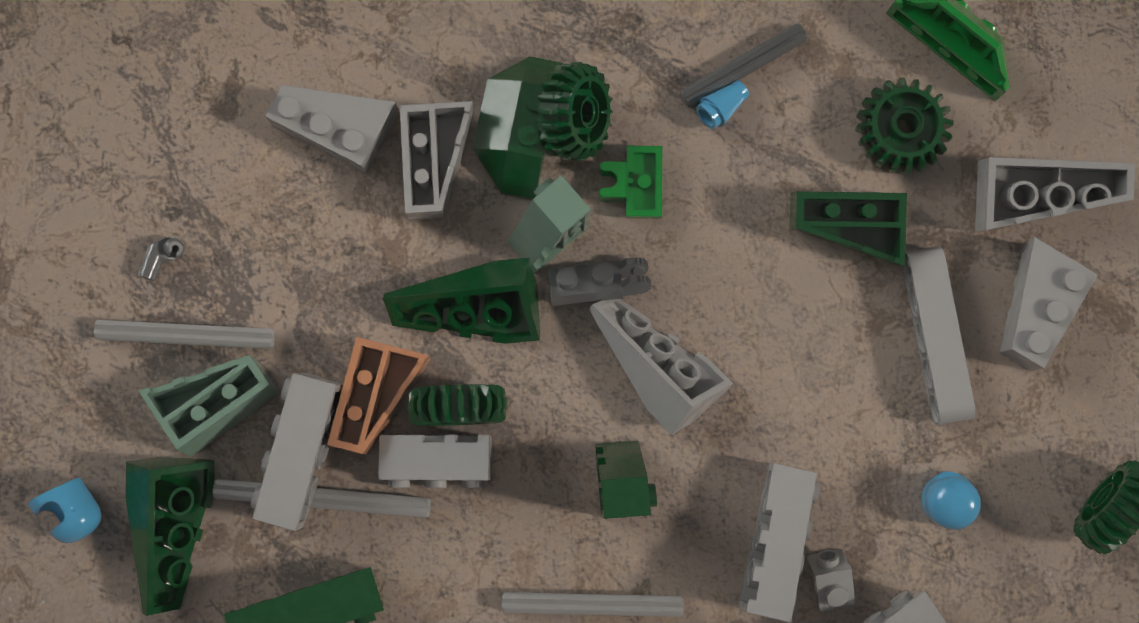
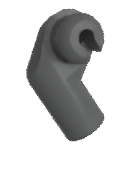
M170 236L151 243L147 247L138 276L155 281L161 264L177 259L183 254L184 245L180 239Z

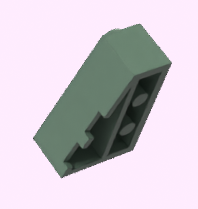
M562 175L555 181L548 178L534 191L536 197L531 201L507 241L521 258H530L534 274L589 228L591 208Z
M250 355L205 369V372L187 378L173 379L171 383L156 388L148 387L139 390V393L176 450L190 457L281 394L263 365Z

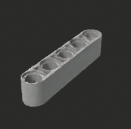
M941 246L905 251L903 272L932 418L937 426L973 420L975 418V403L944 251Z

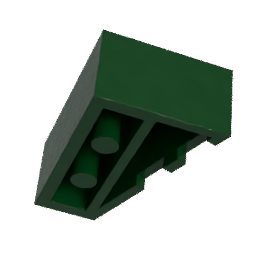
M791 192L790 228L894 265L905 266L907 193Z
M627 441L595 444L601 517L612 519L651 515L650 507H657L655 483L648 484V476L639 442Z

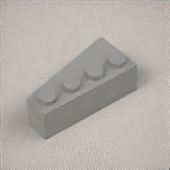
M293 373L291 379L287 378L281 392V400H285L281 415H276L271 428V436H275L271 451H266L261 464V472L265 473L262 486L256 487L251 500V508L255 509L252 519L294 531L304 527L318 484V477L313 476L315 469L320 470L325 462L329 448L327 445L328 441H324L326 434H330L337 409L336 402L338 396L341 395L344 382L312 373Z

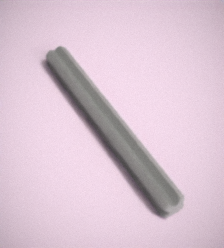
M97 320L94 325V337L99 340L272 349L274 348L276 338L275 331L266 328Z
M506 592L502 595V611L504 613L681 617L684 613V600L680 596Z

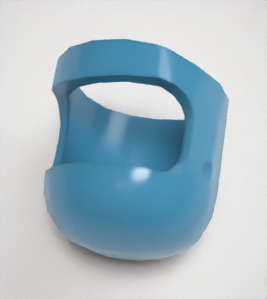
M942 471L925 485L921 494V506L925 515L933 523L946 529L959 530L971 525L977 519L981 510V498L977 489L964 476L955 472Z
M80 477L59 485L35 497L28 503V506L35 515L43 511H50L56 515L60 524L50 534L59 542L66 544L74 543L90 535L98 527L102 518L99 505Z

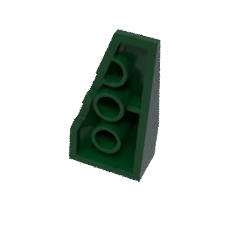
M529 257L492 261L384 293L383 301L392 326L434 333L439 329L458 331L460 332L459 337L471 338L472 334L493 337V342L503 344L540 341L538 290Z
M155 457L126 461L125 498L142 612L146 616L180 609L193 567L190 559L196 541L200 542L203 533L200 525L205 509L211 507L213 500L214 460Z

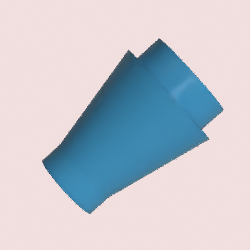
M735 80L732 84L701 98L700 104L696 107L697 115L710 129L723 127L743 101L749 97V91L741 81Z

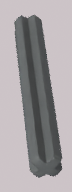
M794 24L685 87L681 91L684 103L688 107H693L700 103L701 98L732 84L735 80L742 79L804 43L807 39L804 28L800 24Z

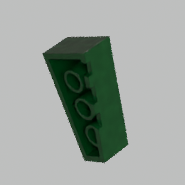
M368 567L317 583L313 586L288 592L279 597L266 599L238 610L222 613L224 623H347L350 621H354V623H370L377 620L375 613L384 609L372 569Z

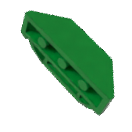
M895 0L886 12L890 18L994 101L998 100L1010 88L1004 38L998 34L997 28L992 23L984 19L980 20L970 12L969 6L963 0Z

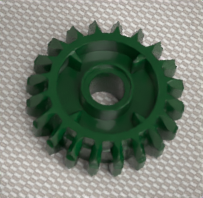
M582 62L557 65L554 71L548 72L547 81L541 83L543 92L542 95L537 96L540 106L536 110L539 113L540 119L537 126L542 129L540 139L546 141V150L552 151L554 156L561 159L580 161V159L594 157L597 150H602L603 140H607L609 137L607 129L612 126L610 114L613 111L610 109V103L613 97L608 95L610 85L604 83L605 76L603 73L598 72L596 66H590Z
M904 77L899 78L896 86L888 80L883 84V90L875 87L871 91L872 98L865 97L861 103L865 109L859 110L856 115L863 123L858 124L855 127V131L860 134H866L858 141L859 146L869 144L871 147L865 154L866 158H871L874 154L880 157L876 161V166L879 168L886 161L889 162L890 173H895L899 165H901L903 174H909L913 166L918 172L923 171L926 168V163L933 165L938 161L936 154L943 155L947 151L944 142H949L952 139V134L946 131V129L951 128L954 121L943 117L950 112V106H939L938 103L943 99V94H938L933 98L929 94L932 91V85H927L923 90L919 89V79H914L909 87ZM897 119L908 121L912 128L911 133L901 132L897 127Z
M494 384L417 387L409 392V401H407V413H409L410 422L416 426L501 423L506 419V410L508 409L505 389Z
M1136 460L1118 465L1114 471L1108 473L1103 481L1100 480L1099 485L1092 491L1083 507L1079 510V515L1075 518L1073 529L1075 536L1082 541V544L1099 554L1103 553L1105 555L1111 551L1118 550L1120 545L1126 544L1128 539L1132 535H1136L1139 529V462Z

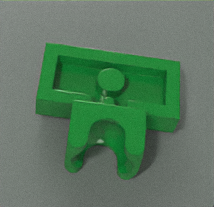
M627 145L626 162H601L599 164V173L602 176L614 178L616 184L613 187L602 188L599 192V200L601 202L626 201V219H661L663 146Z

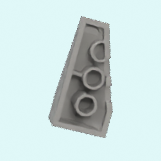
M601 300L590 307L589 310L646 409L671 435L692 424L732 386L733 383L706 356L700 352H697L694 356L677 344L680 340L672 333L665 336L652 328L648 317L623 300Z

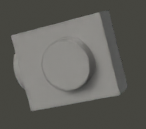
M826 549L819 553L808 555L807 563L813 575L815 598L819 611L823 612L855 605L852 568L843 550Z

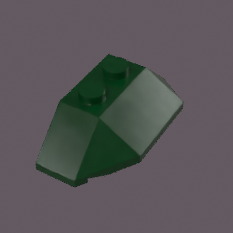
M529 56L487 79L473 143V151L501 194L533 200L536 197L534 191L540 183L546 154V141L540 139L542 129L537 126L540 120L539 113L536 112L540 106L537 96L542 95L541 83L547 81L548 72L554 71L557 65L564 63Z

